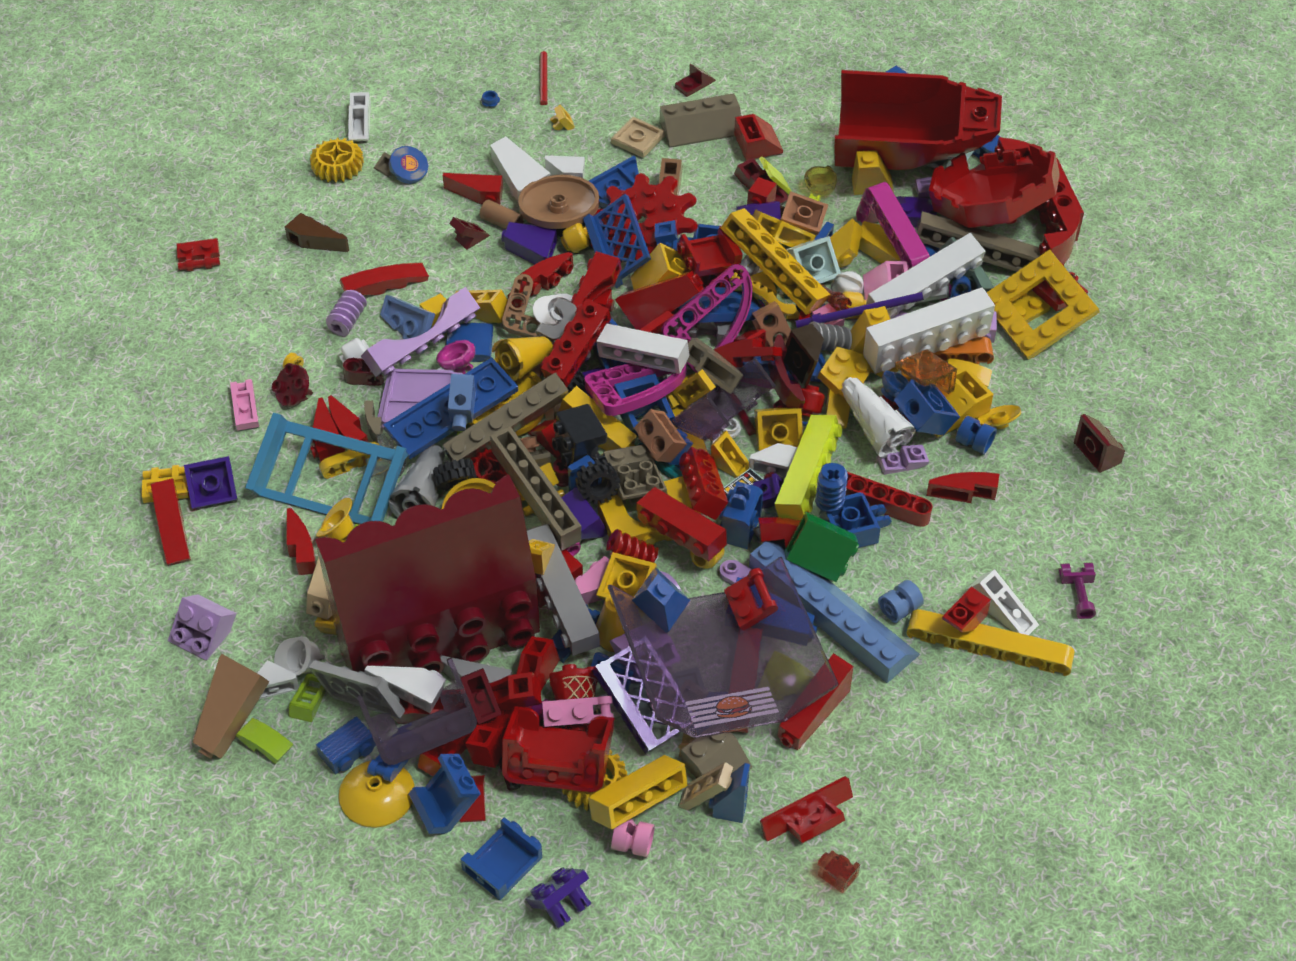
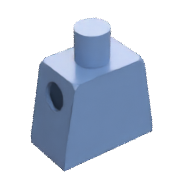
M451 374L448 413L450 421L453 422V430L465 431L466 423L473 422L476 399L474 375Z

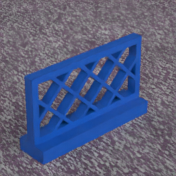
M622 195L595 216L588 214L583 218L594 252L597 251L614 256L613 252L616 245L621 246L618 256L614 257L620 258V263L622 261L627 263L624 270L620 272L613 287L618 288L623 285V278L651 260L628 195ZM625 203L623 213H617L619 207ZM610 215L607 225H604L601 219ZM615 217H621L618 226H612ZM626 219L631 220L628 229L623 228ZM610 230H615L612 241L608 240ZM621 232L626 233L623 243L618 242ZM632 234L636 235L634 245L629 244ZM631 248L629 258H623L626 249ZM641 250L643 256L638 260H634L637 251Z

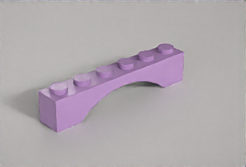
M464 287L442 304L440 315L429 331L405 340L382 339L368 348L361 357L375 377L382 373L386 376L395 369L394 365L397 363L403 365L412 358L410 355L414 352L420 354L428 348L427 344L431 341L435 344L444 338L443 334L449 331L451 334L461 327L459 323L465 321V323L470 322L476 317L475 312L480 307L467 288Z

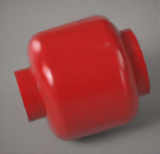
M807 385L806 388H801L805 398V403L801 410L802 416L810 417L811 415L821 414L825 396L819 392V387Z

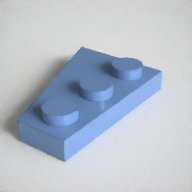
M390 295L385 296L380 313L394 330H398L403 335L402 338L404 340L417 337L429 331L435 317V313Z

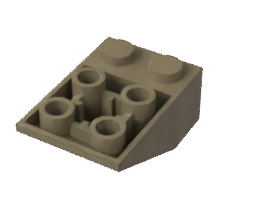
M645 444L603 451V455H605L604 460L614 467L620 478V488L615 490L622 500L645 496L654 487L667 492L654 459L651 457L650 451Z

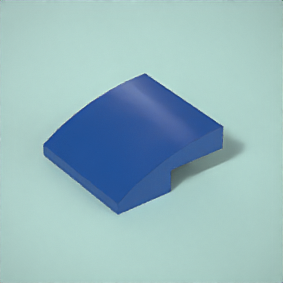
M464 323L459 324L461 327L453 333L447 332L446 345L460 340H468L474 344L475 356L471 362H480L491 358L492 324Z

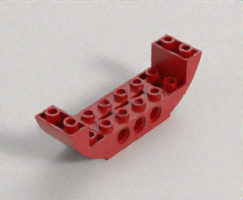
M998 138L997 146L994 149L997 152L998 160H1003L1002 152L1009 150L1020 151L1021 157L1032 160L1030 143L1012 138ZM1057 158L1060 175L1056 196L1034 209L1039 211L1040 221L1042 224H1045L1047 233L1043 235L1042 243L1039 245L1040 256L1051 250L1056 258L1065 264L1070 258L1075 241H1078L1084 211Z

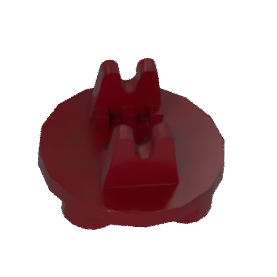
M287 363L284 369L280 371L277 379L272 383V391L275 392L278 402L283 406H297L302 401L308 399L306 395L313 394L312 390L309 389L308 373L300 365Z

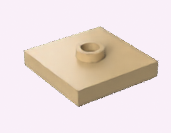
M632 117L611 138V144L644 158L665 137V131Z

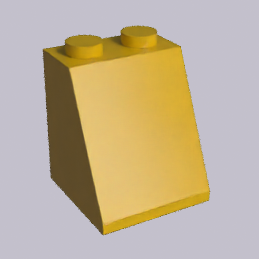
M659 243L650 253L651 260L639 267L630 278L633 290L690 271L686 269L685 261L678 254V251Z

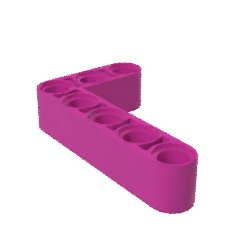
M882 182L866 188L856 211L857 221L861 223L863 221L870 223L879 222L901 261H907L908 270L929 258L928 251L888 183Z

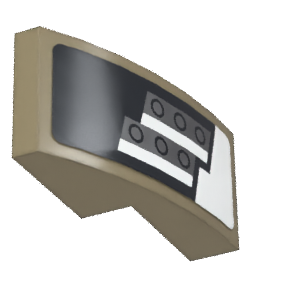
M373 400L364 401L369 434L373 442H377L382 446L383 426L381 417H375Z

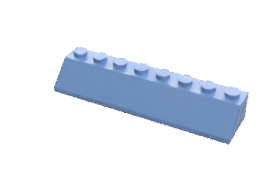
M765 541L750 553V569L760 568L764 574L763 580L791 604L815 615L814 623L886 683L891 681L920 655L827 578L786 560L784 553L786 547L783 542Z

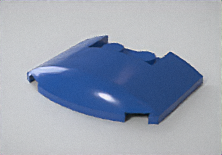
M715 287V291L717 294H723L726 291V287ZM733 291L697 323L734 321L740 306L742 292ZM707 296L699 299V306L704 309L710 305V300ZM692 297V298L689 299L687 302H685L684 304H682L681 306H679L678 308H676L677 311H679L682 307H684V306H685L689 301H691L694 297ZM752 297L745 321L754 320L755 318L752 313L762 308L754 297ZM690 310L685 311L682 316L683 320L686 323L691 322L694 318L693 312ZM768 315L763 320H768Z

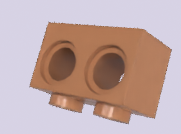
M775 301L752 313L755 318L752 320L755 329L766 330L765 347L773 346V336L778 333L782 334L786 345L791 329ZM773 315V320L770 323H763L765 316Z
M650 409L634 427L639 435V440L647 446L651 457L658 462L670 463L687 445L664 411Z

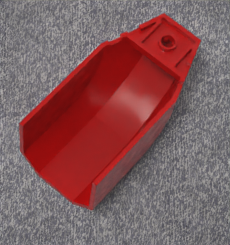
M841 70V108L839 134L835 135V166L854 167L857 151L877 150L888 170L913 169L954 158L962 153L972 152L990 142L1000 133L1002 95L981 88L974 89L968 87L964 82L960 81L957 83L948 80L949 77L943 75Z

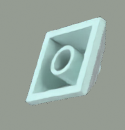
M830 236L786 249L820 284L834 279L836 275L841 273Z

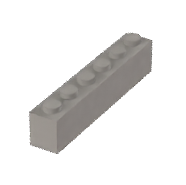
M546 524L527 530L528 540L536 539L555 544L544 575L536 574V584L539 592H544L546 596L544 597V602L548 611H553L552 619L556 629H561L563 633L561 634V639L564 647H569L572 656L600 647L598 629L549 525Z

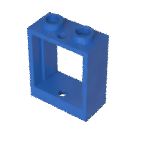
M651 374L614 384V390L623 399L643 392L659 384L656 374ZM666 396L656 402L660 411H664L673 424L675 416ZM633 412L620 414L624 425L638 437L639 435L634 427L639 422L636 421Z

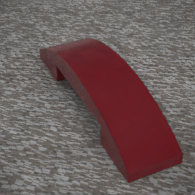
M777 334L773 346L782 347V356L774 357V361H769L770 379L777 395L787 408H801L802 410L805 398L800 384L790 383L783 363L787 348L782 334Z

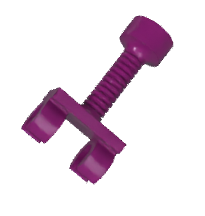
M1069 563L1060 564L1059 574L1061 583L1075 584L1079 601L1075 607L1077 617L1079 619L1093 618L1096 615L1093 602L1088 601L1084 584L1094 583L1096 574L1093 563H1083L1084 568H1082V572H1071Z

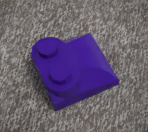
M896 197L914 228L917 227L922 211L937 215V212L933 210L931 198Z
M229 456L184 465L192 509L238 500Z

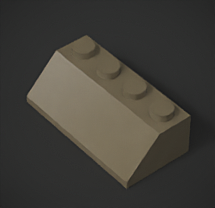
M734 93L660 106V124L662 130L665 131L669 148L735 136V117L741 116L740 105Z

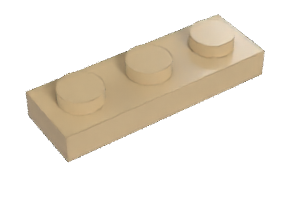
M724 762L688 783V786L684 789L679 807L690 810L709 798L712 799L718 793L726 791L732 782L730 776L733 766Z

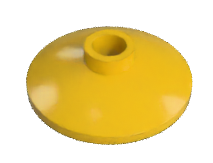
M1016 405L995 407L990 409V412L978 417L980 425L986 423L997 429H1004L1009 426L1010 422L1021 415V408Z

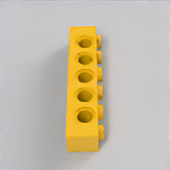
M745 208L730 213L721 229L806 315L820 308L831 294Z

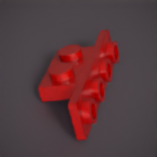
M844 776L762 818L760 824L765 840L770 841L789 831L801 843H804L844 822V813L837 805L853 797L849 778Z

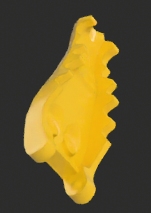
M734 273V275L729 279V281H731L734 278L740 279L738 273ZM751 279L752 297L758 301L761 307L775 301L786 320L799 319L800 312L794 304H785L779 301L773 291L768 293L767 286L760 288L761 283L758 281L756 284H753ZM742 285L738 286L734 291L742 292Z

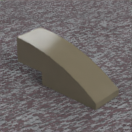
M691 338L688 343L689 358L687 362L696 367L695 370L698 372L703 369L711 381L732 394L743 374L698 338Z

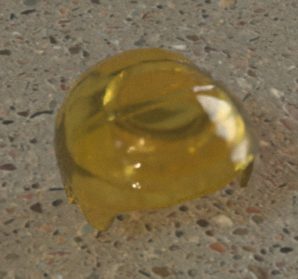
M829 165L826 167L814 166L806 171L804 181L807 189L812 194L823 197L831 194L836 188L837 175Z

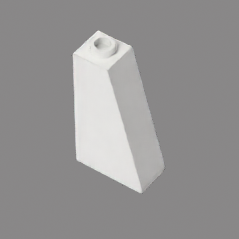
M506 136L490 145L491 158L517 202L519 194L525 186L543 177L550 176L549 171Z

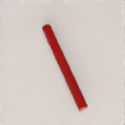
M542 51L540 53V105H547V52Z

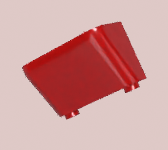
M515 706L503 736L502 773L504 778L516 784L584 792L599 791L605 779L614 729V717H594L589 723L587 732L539 726V715L536 711L527 707Z

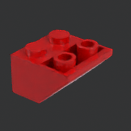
M755 114L735 117L734 135L745 160L783 153L782 146L771 124Z

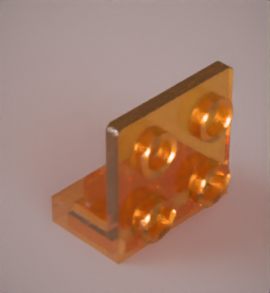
M927 349L895 362V368L922 386L934 384L947 394L955 390L957 368Z

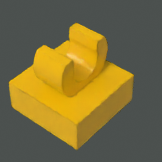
M561 104L555 107L556 115L550 119L554 124L553 128L555 130H562L563 127L567 130L574 129L575 126L571 115Z

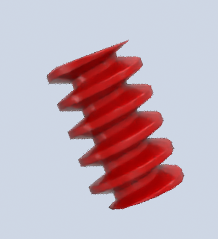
M619 529L614 530L606 545V550H610V558L614 552L655 563L659 550L658 547L655 548L650 543L646 544L645 541L638 540L634 536L630 537L628 533H622Z

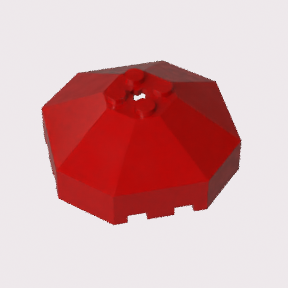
M1029 144L1032 160L1021 157V152L1017 150L1003 151V160H998L997 152L987 153L980 156V164L971 170L968 167L966 154L962 153L951 159L952 165L946 169L941 165L934 169L929 187L933 210L968 228L979 226L991 227L1004 223L1013 224L1020 216L1056 196L1060 175L1056 153L1049 151L1045 154L1042 147L1036 144Z

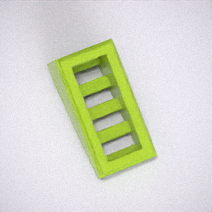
M309 673L305 676L289 703L290 718L307 722L314 720L326 692L322 685L320 688L308 686L310 681L319 682L314 674ZM306 691L313 692V693H316V695L309 694V693H305V692H306ZM302 699L311 701V703L304 702Z

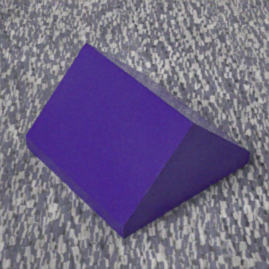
M576 487L561 497L581 525V539L604 537L607 535V530L600 517L586 499L584 500Z

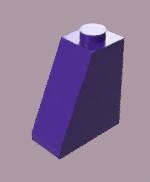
M509 222L507 229L502 232V242L505 243L506 250L535 265L553 256L557 244V229Z

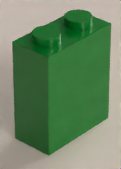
M805 512L784 553L786 560L837 582L839 576L842 577L848 567L847 562L851 556H855L859 544L855 534Z

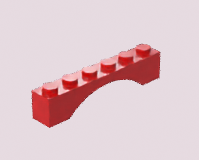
M595 252L594 257L588 261L586 275H583L580 279L578 293H575L572 297L571 303L576 308L583 304L586 298L594 301L604 291L615 285L622 269L620 258Z
M531 636L520 656L517 674L533 672L541 681V691L549 679V674L554 671L560 661L553 639ZM514 708L500 710L502 715L476 725L465 743L473 764L496 767L502 757L503 736Z
M533 672L508 675L490 683L500 710L513 709L515 706L527 707L542 704L541 681ZM464 688L443 690L431 713L399 698V703L405 709V712L400 718L390 717L398 724H407L471 715L474 712Z

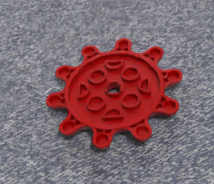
M639 173L635 176L632 188L620 190L615 186H610L606 191V197L611 204L622 195H628L637 221L642 216L647 218L643 223L638 224L650 254L657 246L655 224L675 220L677 236L682 233H693L697 230V222L691 218L684 217L685 211L696 204L697 198L692 193L674 195L678 181L673 176H667L660 184L652 185L649 184L647 175ZM625 203L619 207L617 213H623ZM610 215L601 219L604 225H607ZM616 216L612 226L617 227L621 217ZM626 219L624 229H628L631 222L630 219ZM610 230L608 240L612 241L615 230ZM621 232L618 242L623 243L626 235L625 232ZM632 234L629 241L630 245H634L636 235ZM616 245L613 252L614 256H618L621 246ZM631 248L626 249L623 258H629ZM641 250L637 251L635 260L643 256Z

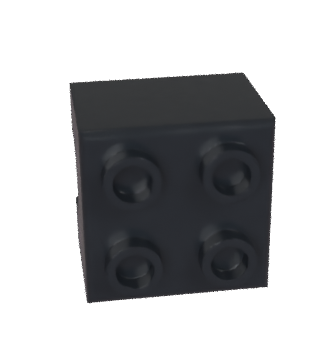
M585 404L557 412L556 422L553 423L555 438H552V445L555 451L560 452L563 465L565 467L569 466L586 455H589L594 461L599 459L601 463L605 459V455L599 454L598 445L607 442V433L590 405Z

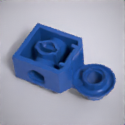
M885 371L883 373L882 394L899 406V412L908 418L916 432L944 436L960 418L959 414L936 385L929 381H919L913 378L909 382L898 372Z

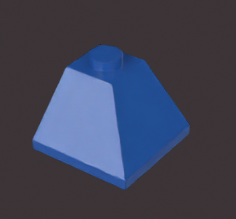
M655 568L631 601L667 633L688 605L690 599Z

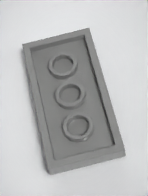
M314 660L309 666V669L334 699L396 718H400L405 712V709L399 703V697L391 692L388 682L380 676L373 677L363 671L355 672L345 666H334L328 661L324 663Z

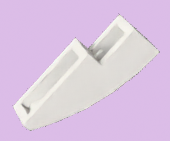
M369 92L350 93L349 141L369 140L371 114Z

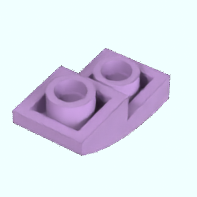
M923 445L902 446L900 452L889 453L885 458L879 457V455L877 457L883 475L915 470L929 464V459Z

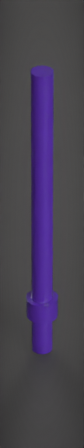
M919 292L823 315L817 313L813 314L812 317L796 320V326L799 328L808 325L810 322L826 323L861 315L866 309L883 306L888 309L923 301L924 297L923 293Z

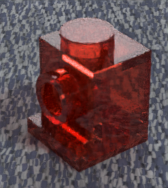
M832 850L830 853L825 852L818 861V876L841 893H844L858 877L861 864L855 862L852 865L847 857L842 854L838 855Z

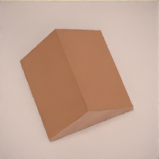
M790 191L781 220L809 233L818 235L828 204Z

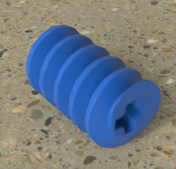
M827 463L821 468V472L818 475L815 503L824 512H836L844 505L848 473L844 466L837 463Z

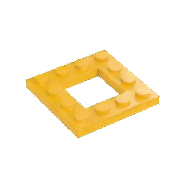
M1048 250L987 292L995 304L994 311H996L997 322L1028 360L1100 313L1096 304L1051 250ZM1046 280L1067 307L1033 330L1013 306L1012 302Z

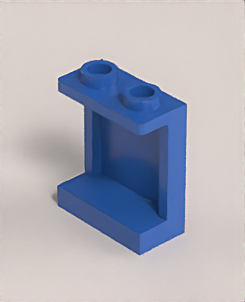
M440 754L438 760L441 768L426 787H413L409 792V796L429 834L450 832L481 794L460 754Z
M505 817L500 820V829L475 854L471 855L467 852L461 858L462 870L498 900H501L543 858L542 845L539 840L534 836L529 837L526 835L518 823L515 821L510 822Z

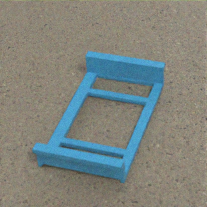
M272 414L247 481L246 489L261 497L327 515L332 506L293 496L312 441L315 440L371 455L349 515L352 522L357 524L368 521L383 522L389 506L390 495L396 486L404 460L408 456L406 448L397 446L395 450L290 422L281 414ZM289 433L304 437L305 439L286 491L282 493L267 489L266 487L285 435ZM378 458L389 460L391 464L372 517L359 514Z

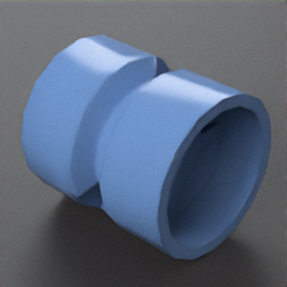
M904 580L895 586L893 590H889L880 596L878 604L881 611L893 623H897L912 611L920 608L924 604V599L919 588L912 581Z

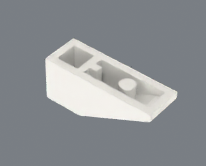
M995 569L981 575L966 589L967 591L970 587H973L991 599L988 614L1011 631L1029 635L1039 626Z
M367 666L365 668V673L369 676L384 678L388 682L391 692L399 698L431 713L445 688L446 679L435 670L429 671L425 668Z

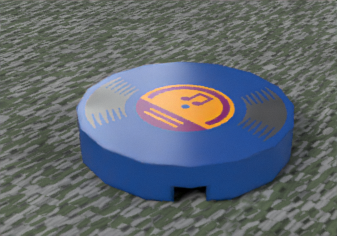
M401 146L395 149L388 163L390 172L397 177L396 179L407 184L417 183L422 180L427 174L429 166L425 155L417 148L411 146Z

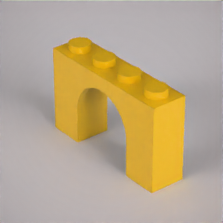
M683 476L663 481L667 489L666 494L692 509ZM617 494L611 496L612 499L609 501L605 498V503L602 504L598 500V514L607 530L608 538L614 530L619 529L622 533H628L630 537L634 536L638 540L645 541L646 544L654 545L662 540H672L668 536L660 534L650 525L630 517L621 498Z

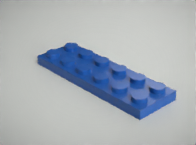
M492 357L464 374L474 375L476 399L473 419L518 392V385ZM450 383L383 424L384 430L398 446L407 449L406 452L409 459H412L456 431L452 429L453 422L450 421L448 413Z

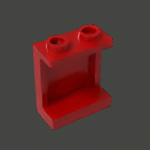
M719 226L716 236L688 240L686 234H681L679 243H677L678 254L683 257L686 269L697 274L699 277L721 273L731 265L741 264L743 254L739 246L721 229V226Z

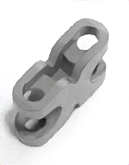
M561 298L555 300L553 307L555 313L562 318V321L553 326L542 323L535 330L538 337L544 336L552 344L561 338L566 324L573 320L577 309L573 303ZM591 351L584 360V362H587L592 356Z

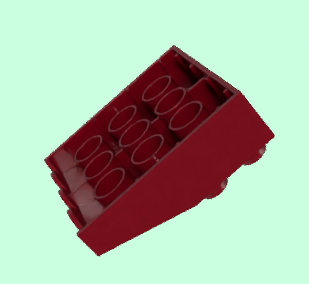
M509 474L497 481L491 493L474 488L454 493L446 501L443 509L424 504L412 506L399 515L393 526L382 521H368L352 529L345 542L330 537L315 539L340 652L346 667L352 671L365 672L367 666L425 668L429 671L435 670L441 673L444 669L441 655L477 663L487 657L491 649L505 644L515 648L524 646L528 643L531 636H535L536 633L540 632L536 576L521 498Z

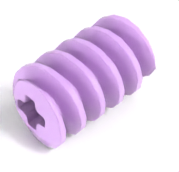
M354 290L344 291L326 318V325L330 331L339 336H348L349 331L357 321L356 319L359 318L360 313L363 312L364 307L367 305L365 297Z

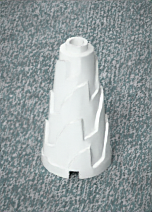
M850 377L842 383L841 391L879 457L885 458L889 453H897L898 450L895 447L899 444L906 446L910 442L916 429L881 396L879 397L858 378Z

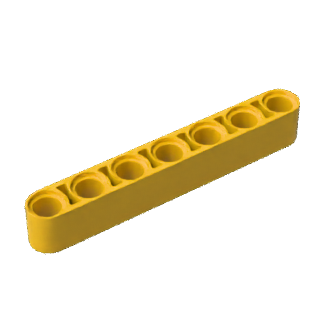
M920 609L914 610L911 613L906 631L907 636L911 639L916 637L920 638V641L932 644L940 643L944 644V647L956 650L961 648L968 650L967 652L981 656L985 654L997 660L1014 661L1015 664L1026 667L1035 666L1039 667V670L1063 673V676L1071 673L1075 650L1069 645L984 624H979L973 631L960 632L944 621L942 614Z

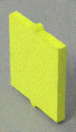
M761 156L759 160L770 179L777 183L786 193L790 194L791 189L783 175Z

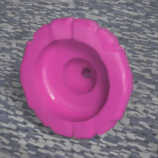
M468 340L455 341L440 350L436 361L439 366L446 370H454V372L465 374V370L470 371L473 369V365L470 362L475 356V346Z

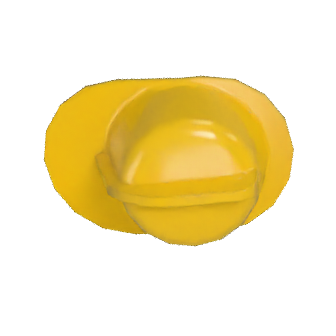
M344 498L331 508L321 528L316 533V537H330L341 542L346 541L348 534L354 528L349 515L352 506L351 498Z

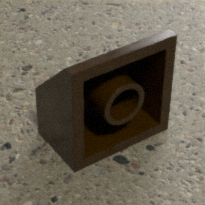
M813 324L791 330L785 345L787 353L783 363L798 384H800L801 388H806L810 382L824 341L822 334Z

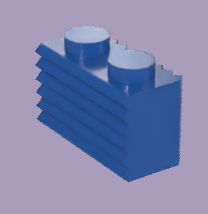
M356 716L318 742L316 749L320 758L336 775L341 770L347 771L350 769L354 761L361 756H368L373 751L376 743L373 733Z

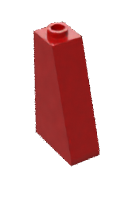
M690 271L625 292L617 297L615 301L634 328L640 330L667 310L670 312L674 311L701 292L704 287L702 286L701 278Z
M832 654L779 725L778 738L784 746L788 748L793 747L798 751L850 692L854 666L836 654Z

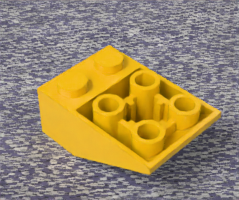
M967 366L948 375L937 385L938 389L960 416L945 434L960 427L966 416L976 419L990 412L994 394ZM934 434L937 438L943 436V435Z

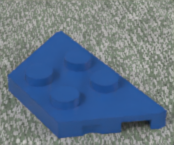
M635 156L626 159L589 180L598 190L599 207L606 208L610 204L606 197V191L610 186H615L620 190L632 188L635 176L639 174Z

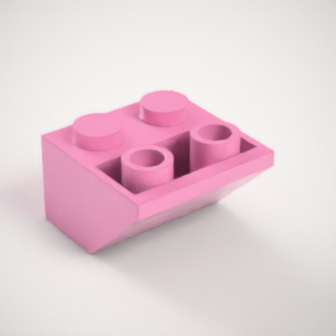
M885 261L864 274V300L867 301L869 293L908 270L907 261Z

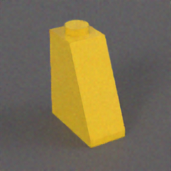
M877 150L857 151L852 175L854 195H863L866 188L882 182H887L894 193L891 174Z
M863 221L859 250L881 264L885 261H901L882 226Z
M885 306L863 311L850 330L852 334L851 351L863 354L866 328L890 320Z

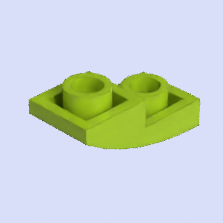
M254 718L235 735L253 752L258 749L274 764L293 746V743L282 734Z

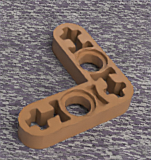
M520 274L514 280L503 315L502 326L508 333L522 337H538L536 332L530 333L526 329V326L531 323L537 326L540 325L535 317L524 315L533 288V280L527 274ZM526 281L527 286L524 287L523 294L519 293L520 284ZM520 299L524 305L521 308H515L512 305V301ZM511 318L515 319V323L513 324V326H509L508 321H510ZM521 321H524L523 330L520 329Z

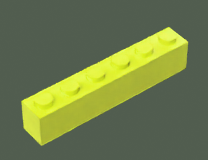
M836 415L810 416L775 501V508L779 518L801 521L805 512H812L813 502L817 493L818 475L823 465L831 463L832 453L836 451V443L842 435V426L838 423Z

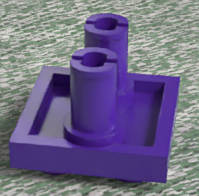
M564 867L558 869L551 875L552 879L546 884L540 883L531 889V895L526 898L527 903L532 908L546 910L556 928L565 925L564 921L567 923L571 918L559 902L560 900L568 896L577 912L586 909L585 905L586 907L591 905V901L580 887V885L590 879L583 869H565Z

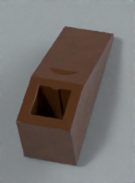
M302 213L298 214L285 226L287 240L301 248L339 252L349 251L348 239L344 234L338 233L329 226L323 225Z

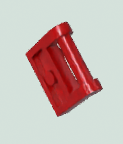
M760 568L752 569L746 577L724 589L737 623L743 631L778 610L775 600L771 599L764 583V574ZM754 584L763 602L761 608H759L751 590V586Z

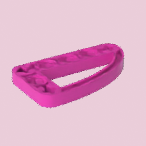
M739 264L729 266L664 323L661 329L662 335L690 342L691 337L687 331L738 286L742 285V297L736 317L714 349L733 342L746 320L752 300V282L746 268ZM734 269L741 270L739 274L741 278H734L730 281L733 283V286L724 279L725 276L730 279L734 275ZM719 282H723L726 285V291L723 294H717L715 291V286ZM707 296L710 300V305L703 309L699 306V299ZM687 310L692 311L694 314L693 320L689 323H686L682 317L683 313ZM678 318L679 322L685 327L682 329L679 326L675 329L676 335H668V326L675 327L678 324L675 320ZM688 362L686 363L690 367V369H692L694 372H698L697 370H695L696 368H694L693 365H691Z
M628 363L587 374L584 378L585 389L605 415L616 416L644 407L671 393L685 379L686 364L681 373L677 374ZM651 374H656L657 377L671 374L661 383L623 399L614 390V384Z

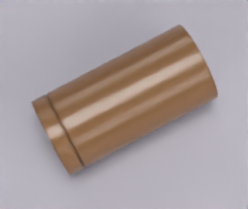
M486 200L481 206L480 218L504 229H507L509 222L524 223V218L520 213L491 200Z

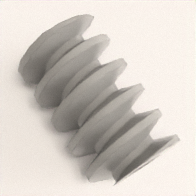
M817 322L809 323L813 324L824 338L822 351L827 350L831 352L837 346L850 350L852 334L848 327Z

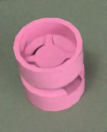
M629 819L614 828L611 849L621 852H627L630 849L634 855L648 857L654 837L655 824L642 821L635 824L633 819Z

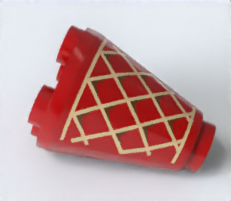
M567 664L562 666L561 671L550 673L549 681L555 700L595 697L598 680L592 672L594 667L577 668L575 664ZM589 724L565 725V728L588 732Z

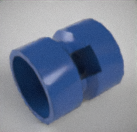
M966 416L958 429L955 440L965 446L972 445L973 450L985 454L995 439L997 428L986 423L980 425L979 420Z

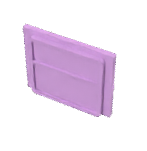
M394 369L387 374L378 417H381L382 426L448 385L451 380V374L463 373H457L452 370Z

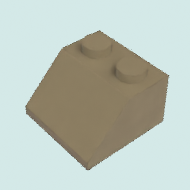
M723 724L711 726L681 749V762L685 764V767L696 779L724 762L733 766L732 773L744 763L750 764V770L752 769V765L737 738Z

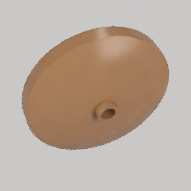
M546 176L529 183L522 189L518 198L519 211L522 217L533 225L549 229L569 228L576 223H584L583 218L588 214L592 216L596 214L599 208V193L592 183L577 176Z

